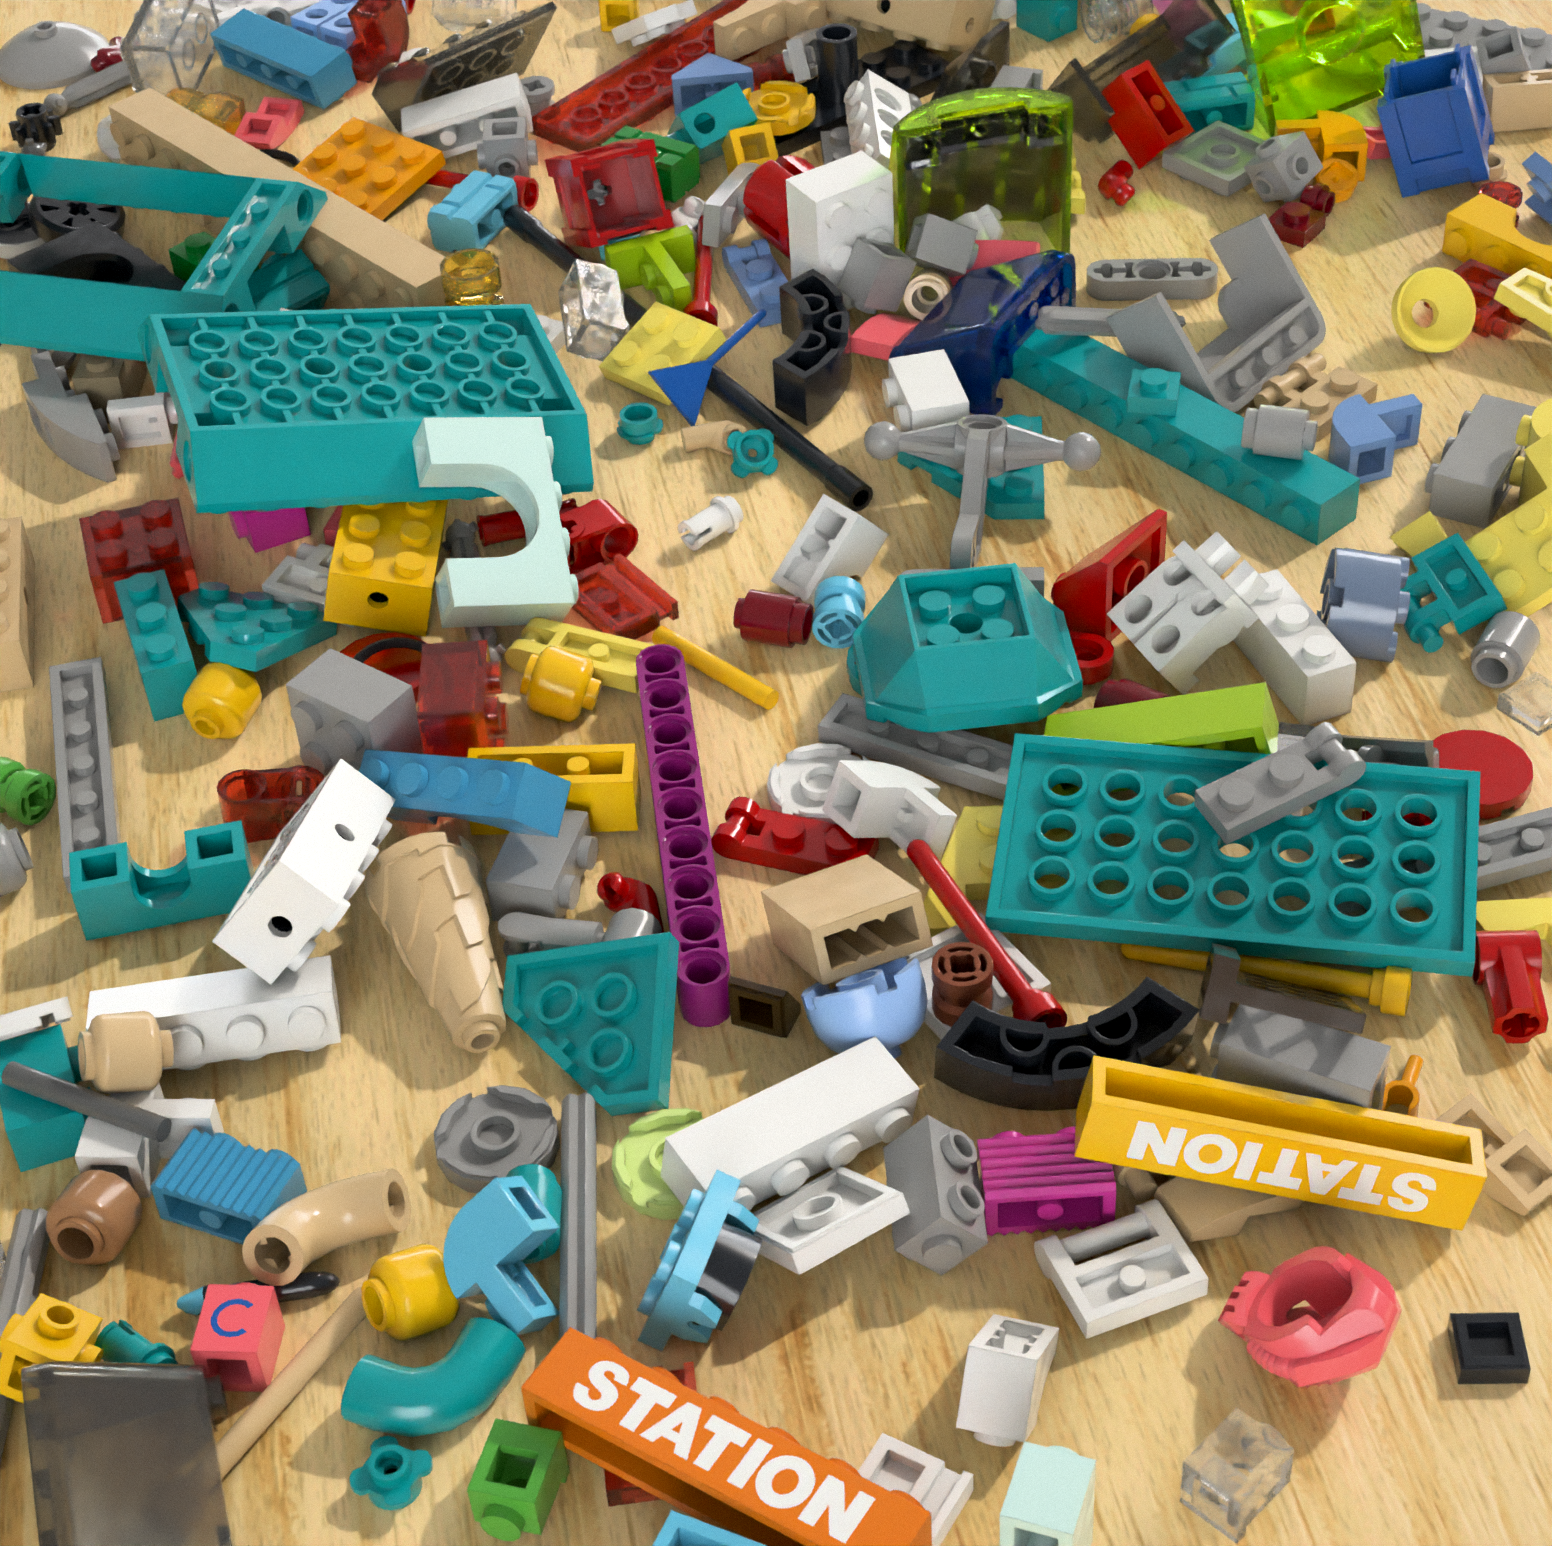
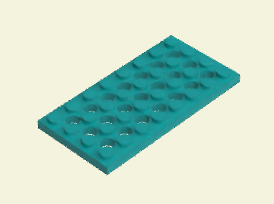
M1015 733L985 923L990 930L1006 933L1206 952L1210 951L1213 942L1234 947L1239 955L1384 969L1389 965L1411 968L1412 971L1472 977L1475 965L1480 771L1365 762L1366 770L1356 782L1308 805L1313 810L1312 813L1305 816L1289 814L1229 843L1240 844L1250 850V853L1235 858L1229 857L1220 851V848L1226 845L1225 842L1197 809L1194 802L1186 806H1177L1167 801L1166 798L1175 793H1186L1195 798V790L1270 754ZM1323 759L1313 764V766L1319 770L1328 766V764ZM1061 783H1070L1080 789L1075 794L1069 796H1061L1051 791L1055 785ZM1117 788H1128L1138 795L1131 800L1119 801L1113 799L1108 794ZM1350 808H1361L1367 810L1373 817L1365 821H1354L1347 818L1343 812ZM1410 813H1420L1428 816L1433 822L1426 826H1414L1407 823L1402 817ZM1054 828H1063L1073 833V836L1066 841L1056 842L1047 839L1044 834ZM1120 833L1128 836L1132 841L1122 847H1113L1104 843L1102 839L1109 834ZM1178 838L1188 842L1191 847L1182 852H1171L1164 849L1161 843L1168 839ZM1287 849H1299L1307 853L1310 858L1304 862L1292 863L1284 860L1279 854ZM1348 854H1357L1365 857L1370 864L1363 868H1351L1344 865L1339 859ZM1416 859L1425 862L1431 869L1425 873L1415 874L1403 869L1400 863ZM1055 874L1065 878L1067 882L1059 888L1048 889L1040 886L1037 880L1042 876ZM1105 880H1117L1123 883L1126 889L1117 894H1106L1099 891L1096 885ZM1165 885H1174L1182 888L1186 894L1179 899L1168 900L1158 896L1155 891ZM1231 890L1239 892L1246 900L1238 905H1226L1219 902L1215 896L1220 892ZM1284 896H1294L1303 900L1306 906L1297 911H1288L1279 907L1275 901ZM1352 901L1363 905L1367 912L1361 916L1352 917L1342 914L1336 906L1343 902ZM1406 907H1415L1426 912L1429 918L1422 922H1410L1400 917L1397 912Z

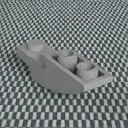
M49 351L30 355L37 379L21 384L32 422L39 436L59 458L77 470L107 483L117 480L112 462L120 460V455L113 433L109 432L102 408L93 410L87 393L75 395L74 390L70 387L64 366L55 368Z

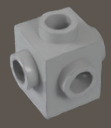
M526 117L484 119L483 143L477 144L479 169H487V173H490L492 177L495 175L513 178L516 175L531 177V166L538 165V150L536 140L528 139Z
M1304 131L1274 136L1263 141L1255 149L1257 154L1243 166L1252 181L1255 191L1260 195L1263 202L1276 200L1287 202L1297 199L1301 196L1306 187L1305 185L1323 168Z

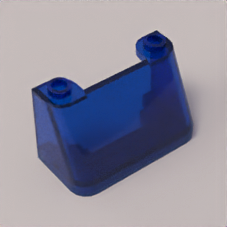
M1052 249L969 271L958 280L949 293L908 334L900 345L892 349L889 358L944 349L969 400V413L995 416L1003 407V399L996 397L1001 378L1010 379L1013 376V354L1037 329L1035 321L1038 319V310L1043 306L1076 307L1075 257L1071 253Z

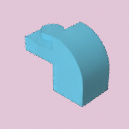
M522 1176L494 1178L459 1210L450 1224L443 1252L446 1278L456 1299L485 1294L487 1297L485 1305L491 1317L496 1322L505 1325L517 1336L540 1331L559 1315L558 1309L522 1260L560 1227Z

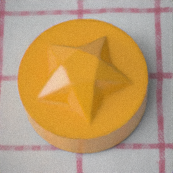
M1331 158L1321 162L1323 168L1314 176L1313 186L1316 183L1328 185L1330 191L1335 193V203L1350 199L1355 192L1359 180L1356 168L1350 162L1339 158Z

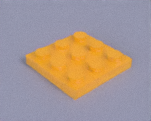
M352 117L292 169L376 218L383 220L444 167L446 162L442 150Z

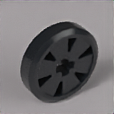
M32 197L29 211L30 227L38 237L46 242H50L95 221L100 222L112 232H117L123 237L126 215L122 206L97 205L71 200L60 201L43 197Z

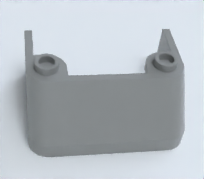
M1265 213L1209 240L1231 278V281L1221 288L1218 295L1219 311L1228 329L1196 353L1162 292L1106 317L1129 358L1148 368L1181 372V385L1232 412L1239 411L1254 399V396L1262 391V385L1276 375L1282 376L1288 371L1289 366L1301 357H1305L1319 346L1324 340L1326 333L1325 321Z

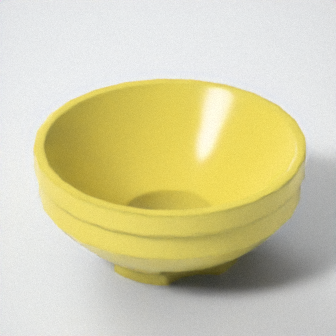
M1441 267L1425 268L1410 275L1396 290L1392 300V322L1399 337L1410 348L1419 352L1433 354L1447 352L1458 347L1470 334L1476 316L1475 299L1466 281L1457 273ZM1419 300L1428 303L1433 311V320L1426 328L1418 326L1412 317L1413 306Z

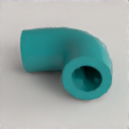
M476 1317L469 1319L465 1323L446 1355L429 1366L417 1368L401 1366L377 1356L366 1354L358 1361L347 1380L342 1396L341 1415L344 1420L373 1431L407 1437L451 1431L489 1408L510 1383L525 1355L526 1349L521 1339L505 1325L491 1319Z

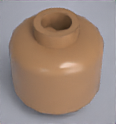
M86 1170L73 1177L53 1203L46 1215L45 1228L55 1250L64 1259L85 1266H102L117 1258L139 1227L142 1220L143 1207L137 1192L129 1182L117 1174L104 1170Z

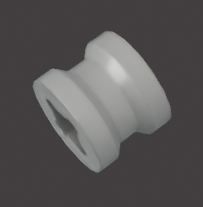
M530 76L521 79L520 81L531 110L532 124H543L552 121L558 113L557 105L552 100V96L555 93L553 80L544 76Z

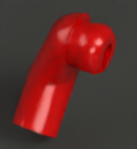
M618 872L605 874L599 880L597 894L604 901L608 909L615 913L629 908L645 910L660 922L662 927L661 933H664L658 898L650 885L633 878L623 877Z

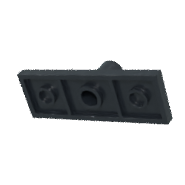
M843 23L822 26L816 32L818 76L801 83L802 86L807 88V94L813 93L815 96V119L807 127L799 131L773 136L778 156L789 155L821 141L820 131H831L837 127H848L844 96L851 83L855 80L860 81L867 70L872 71L907 93L922 98L959 82V67L943 59L940 55L920 46L915 41L902 39L896 41L892 46L877 52L867 53L861 59H858L857 30L853 26Z

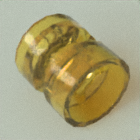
M471 248L453 252L443 258L440 263V274L443 293L446 295V306L505 305L504 296L499 291L502 287L499 259L493 252L485 249Z

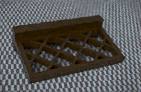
M1212 942L1198 997L1200 1018L1226 1024L1230 1004L1233 1002L1358 1034L1363 1033L1367 1015L1350 997L1240 971L1241 959L1236 948Z

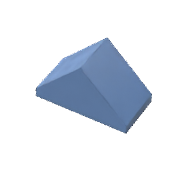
M707 53L671 76L675 116L736 82L742 91L748 87H751V92L754 91L752 68L711 53Z

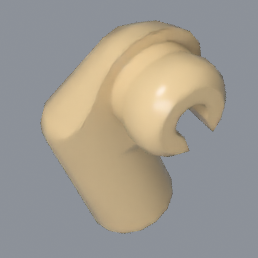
M721 420L681 428V438L685 452L712 448L733 456L732 450L727 446V438L734 431L744 433L747 429L741 424Z

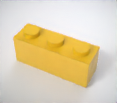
M636 743L468 748L467 758L525 762L570 781L571 785L565 809L588 812L591 832L638 831L641 786ZM469 821L471 835H504L509 833V831Z

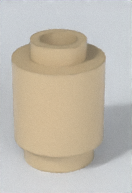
M927 268L917 272L910 280L904 292V303L909 313L917 319L926 321L940 317L946 311L952 299V282L944 272L938 269ZM923 286L934 288L938 296L935 298L926 297L923 293Z

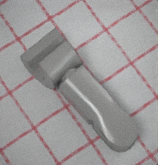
M636 908L622 909L615 913L608 924L606 932L603 931L602 922L548 918L525 912L508 913L498 922L499 934L506 940L503 945L506 958L509 955L662 932L660 922L651 913Z

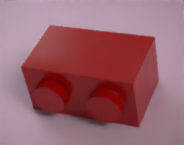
M1149 60L1121 73L1093 99L1139 170L1162 158L1164 151L1185 140L1194 132V129Z

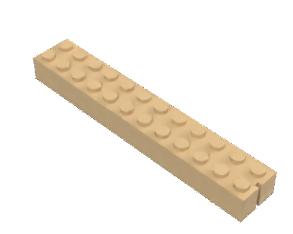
M152 88L145 89L108 106L112 120L110 131L115 142L119 145L118 149L121 157L119 164L294 181L325 191L328 200L296 250L301 249L313 263L314 269L318 270L329 283L331 290L325 302L326 304H330L336 309L465 306L458 264ZM181 213L217 236L229 220V217ZM267 251L260 262L264 263L266 259L275 253Z

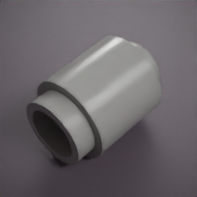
M1260 404L1259 409L1248 407L1244 417L1241 447L1253 449V454L1302 460L1304 450L1314 451L1318 421L1309 420V410L1266 404Z
M1503 611L1495 614L1488 622L1471 653V669L1475 678L1491 688H1503L1516 682L1522 676L1540 642V633L1535 623L1518 612Z

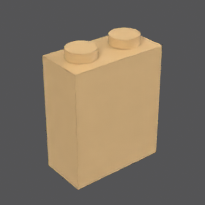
M867 854L761 891L773 944L822 985L933 946L921 891Z

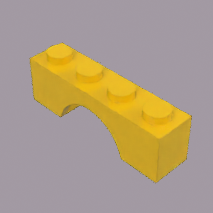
M1481 193L1447 213L1442 247L1443 253L1502 281L1523 268L1552 279V246L1532 241L1518 232L1515 228L1517 209Z

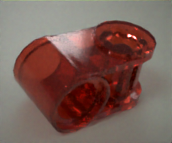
M304 765L278 769H241L232 771L224 775L216 787L223 824L241 820L247 843L275 839L325 777L319 770ZM297 781H302V795H298L296 791Z

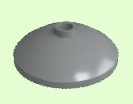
M65 21L39 22L22 30L1 47L0 79L11 86L24 89H51L71 85L96 73L90 65L91 58L97 55V50L100 48L108 47L109 42L101 33L87 26Z

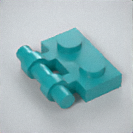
M1459 533L1413 556L1411 560L1417 572L1408 576L1404 589L1400 588V591L1410 592L1409 610L1404 629L1414 643L1421 644L1428 653L1436 652L1443 646L1444 642L1439 634L1440 627L1451 622L1460 635L1507 609L1502 595ZM1432 593L1436 600L1422 607L1420 605L1421 599Z

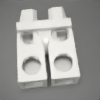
M1217 531L1196 550L1183 540L1173 550L1176 556L1161 563L1107 613L1110 619L1153 667L1183 695L1199 681L1193 673L1218 648L1228 645L1240 633L1243 625L1248 629L1259 618L1249 606L1269 586L1245 559L1226 578L1222 579L1220 577L1241 555Z

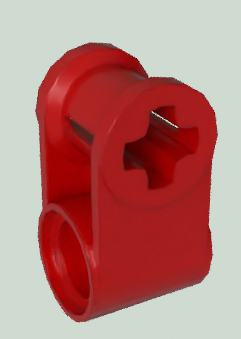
M595 499L583 506L559 514L562 528H567L570 536V552L567 557L569 572L574 574L576 578L611 562L621 561L630 555L638 543L639 535L637 528L607 500Z

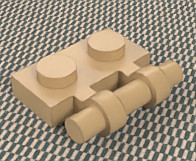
M1314 353L1309 358L1301 357L1289 366L1288 372L1283 376L1276 375L1262 385V391L1256 394L1253 400L1257 409H1259L1260 404L1309 410V420L1318 421L1316 441L1319 442L1331 433L1333 412L1342 401L1361 394L1367 403L1371 404L1376 400L1378 384L1359 376L1352 370L1339 366L1329 374H1325L1321 371L1327 366L1326 359L1320 353ZM1297 388H1300V389H1302V390H1304V391H1303L1302 393H1300V392L1296 391V389H1297Z

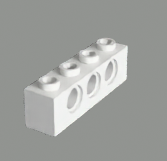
M867 70L860 81L855 80L851 83L844 96L851 153L863 151L892 172L893 207L899 209L923 178L909 94L872 71Z

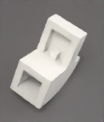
M839 760L822 809L823 812L853 838H890L906 853L907 846L911 841L921 839L929 845L940 861L957 817L953 811L937 799L941 789L938 785L910 770L876 761Z
M160 1083L151 1090L110 1094L109 1096L169 1118L172 1126L168 1137L163 1142H157L88 1116L75 1153V1160L80 1173L86 1170H104L117 1174L129 1182L139 1195V1198H150L152 1192L150 1186L155 1180L160 1159H170L190 1130L196 1128L200 1133L206 1131L211 1136L218 1132L224 1133L215 1099H164Z

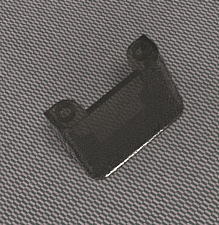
M47 1361L21 1369L39 1546H236L230 1529L214 1434L218 1432L217 1418L229 1415L220 1375L207 1377L203 1365Z

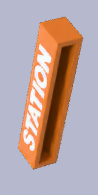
M570 1327L521 1386L528 1425L561 1431L565 1448L710 1525L767 1546H932L931 1512L924 1509L919 1501L908 1493L900 1490L889 1491L863 1478L849 1463L838 1458L826 1459L801 1446L785 1430L778 1427L766 1428L741 1415L728 1401L716 1396L708 1398L682 1385L668 1370L657 1366L649 1368L624 1355L614 1343L605 1338L596 1337L593 1339Z

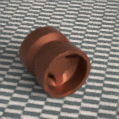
M969 942L951 943L940 948L933 956L931 966L934 984L932 990V1010L935 1017L943 1024L952 1027L972 1000L992 1010L993 991L990 985L993 979V960L990 953L983 947Z

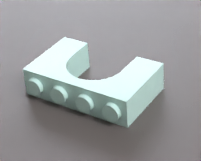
M542 417L423 418L412 441L419 487H479L495 492L515 508L523 522L526 534L525 548L509 556L446 558L434 580L442 628L527 625L530 619L534 617L562 622L572 606L577 603L578 582L576 576L569 572L567 557L570 552V536L567 528H562L559 511L562 504V491L560 484L553 481L551 470L554 458L553 441L550 436H545Z

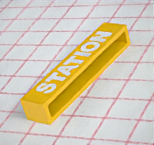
M1093 1055L1076 1109L1074 1157L1463 1231L1487 1179L1481 1129Z

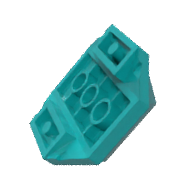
M1016 563L898 575L886 594L853 632V652L866 719L881 723L890 720L904 728L926 733L1036 722L1054 713L1066 701L1071 703L1082 697L1083 679L1064 613L1038 592Z

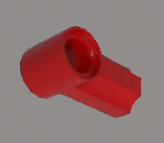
M1536 930L1476 931L1475 965L1472 979L1475 985H1483L1492 1033L1502 1036L1506 1043H1528L1536 1035L1546 1033L1549 1017L1540 982L1542 947Z

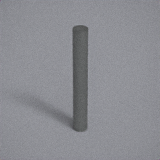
M15 1061L8 1063L3 1070L2 1083L4 1085L154 1141L163 1142L171 1131L172 1123L167 1117Z

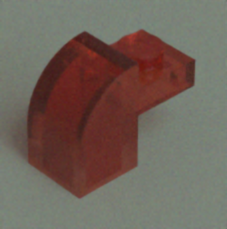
M358 0L347 13L356 39L346 52L351 57L352 70L356 80L371 84L384 67L393 70L397 69L402 52L407 51L409 22L401 0Z

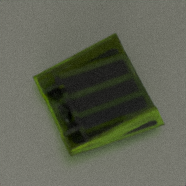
M983 88L963 91L932 100L901 118L893 126L888 170L892 172L894 246L905 253L915 217L929 213L953 221L966 213L976 212L984 205L989 204L1000 211L1003 218L999 221L1039 223L1060 258L1070 257L1072 98L1068 95L1032 88Z

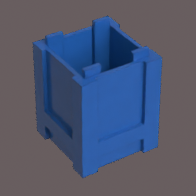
M1460 43L1455 44L1454 51L1404 63L1402 61L1396 62L1395 58L1391 59L1390 64L1384 67L1383 74L1386 83L1383 98L1378 99L1376 108L1402 198L1455 184L1489 180L1488 153L1489 146L1494 144L1495 134L1472 45L1461 47Z

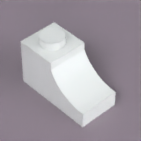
M823 494L771 581L794 596L801 597L802 601L812 604L814 607L815 590L823 580L833 576L850 577L859 575L863 577L889 534L860 514Z
M993 1314L968 1345L956 1428L974 1431V1438L988 1445L1008 1447L1014 1445L1015 1441L1024 1443L1037 1422L1045 1381L1056 1354L1060 1328Z

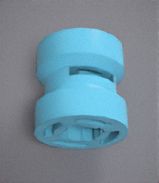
M833 576L823 580L815 590V612L813 614L812 631L815 638L825 646L839 649L852 646L853 632L864 620L866 592L855 579L846 576Z

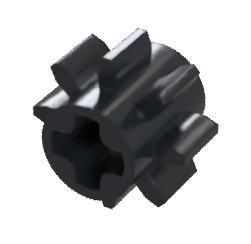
M29 103L19 107L15 114L17 121L9 122L13 141H18L19 148L26 144V139L33 138L36 143L45 142L47 144L45 152H48L56 145L55 136L63 134L59 116L54 115L53 109L47 110V107L42 103Z

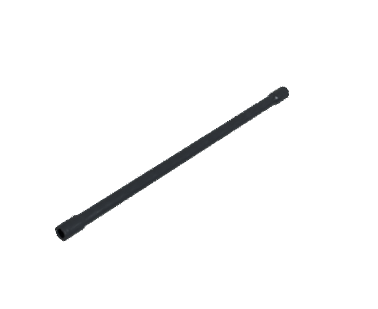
M512 205L505 211L503 222L506 227L526 243L532 244L633 327L647 312V309L547 230L542 222L524 207ZM713 365L707 389L757 430L760 428L769 430L774 436L773 443L820 480L830 493L851 510L861 511L868 506L873 497V490L869 485L848 468L836 463L719 367Z

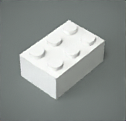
M863 151L786 179L791 280L811 269H815L837 287L857 237L888 242L894 245L892 172ZM840 290L843 295L845 308L847 310L853 308L851 305L852 298Z

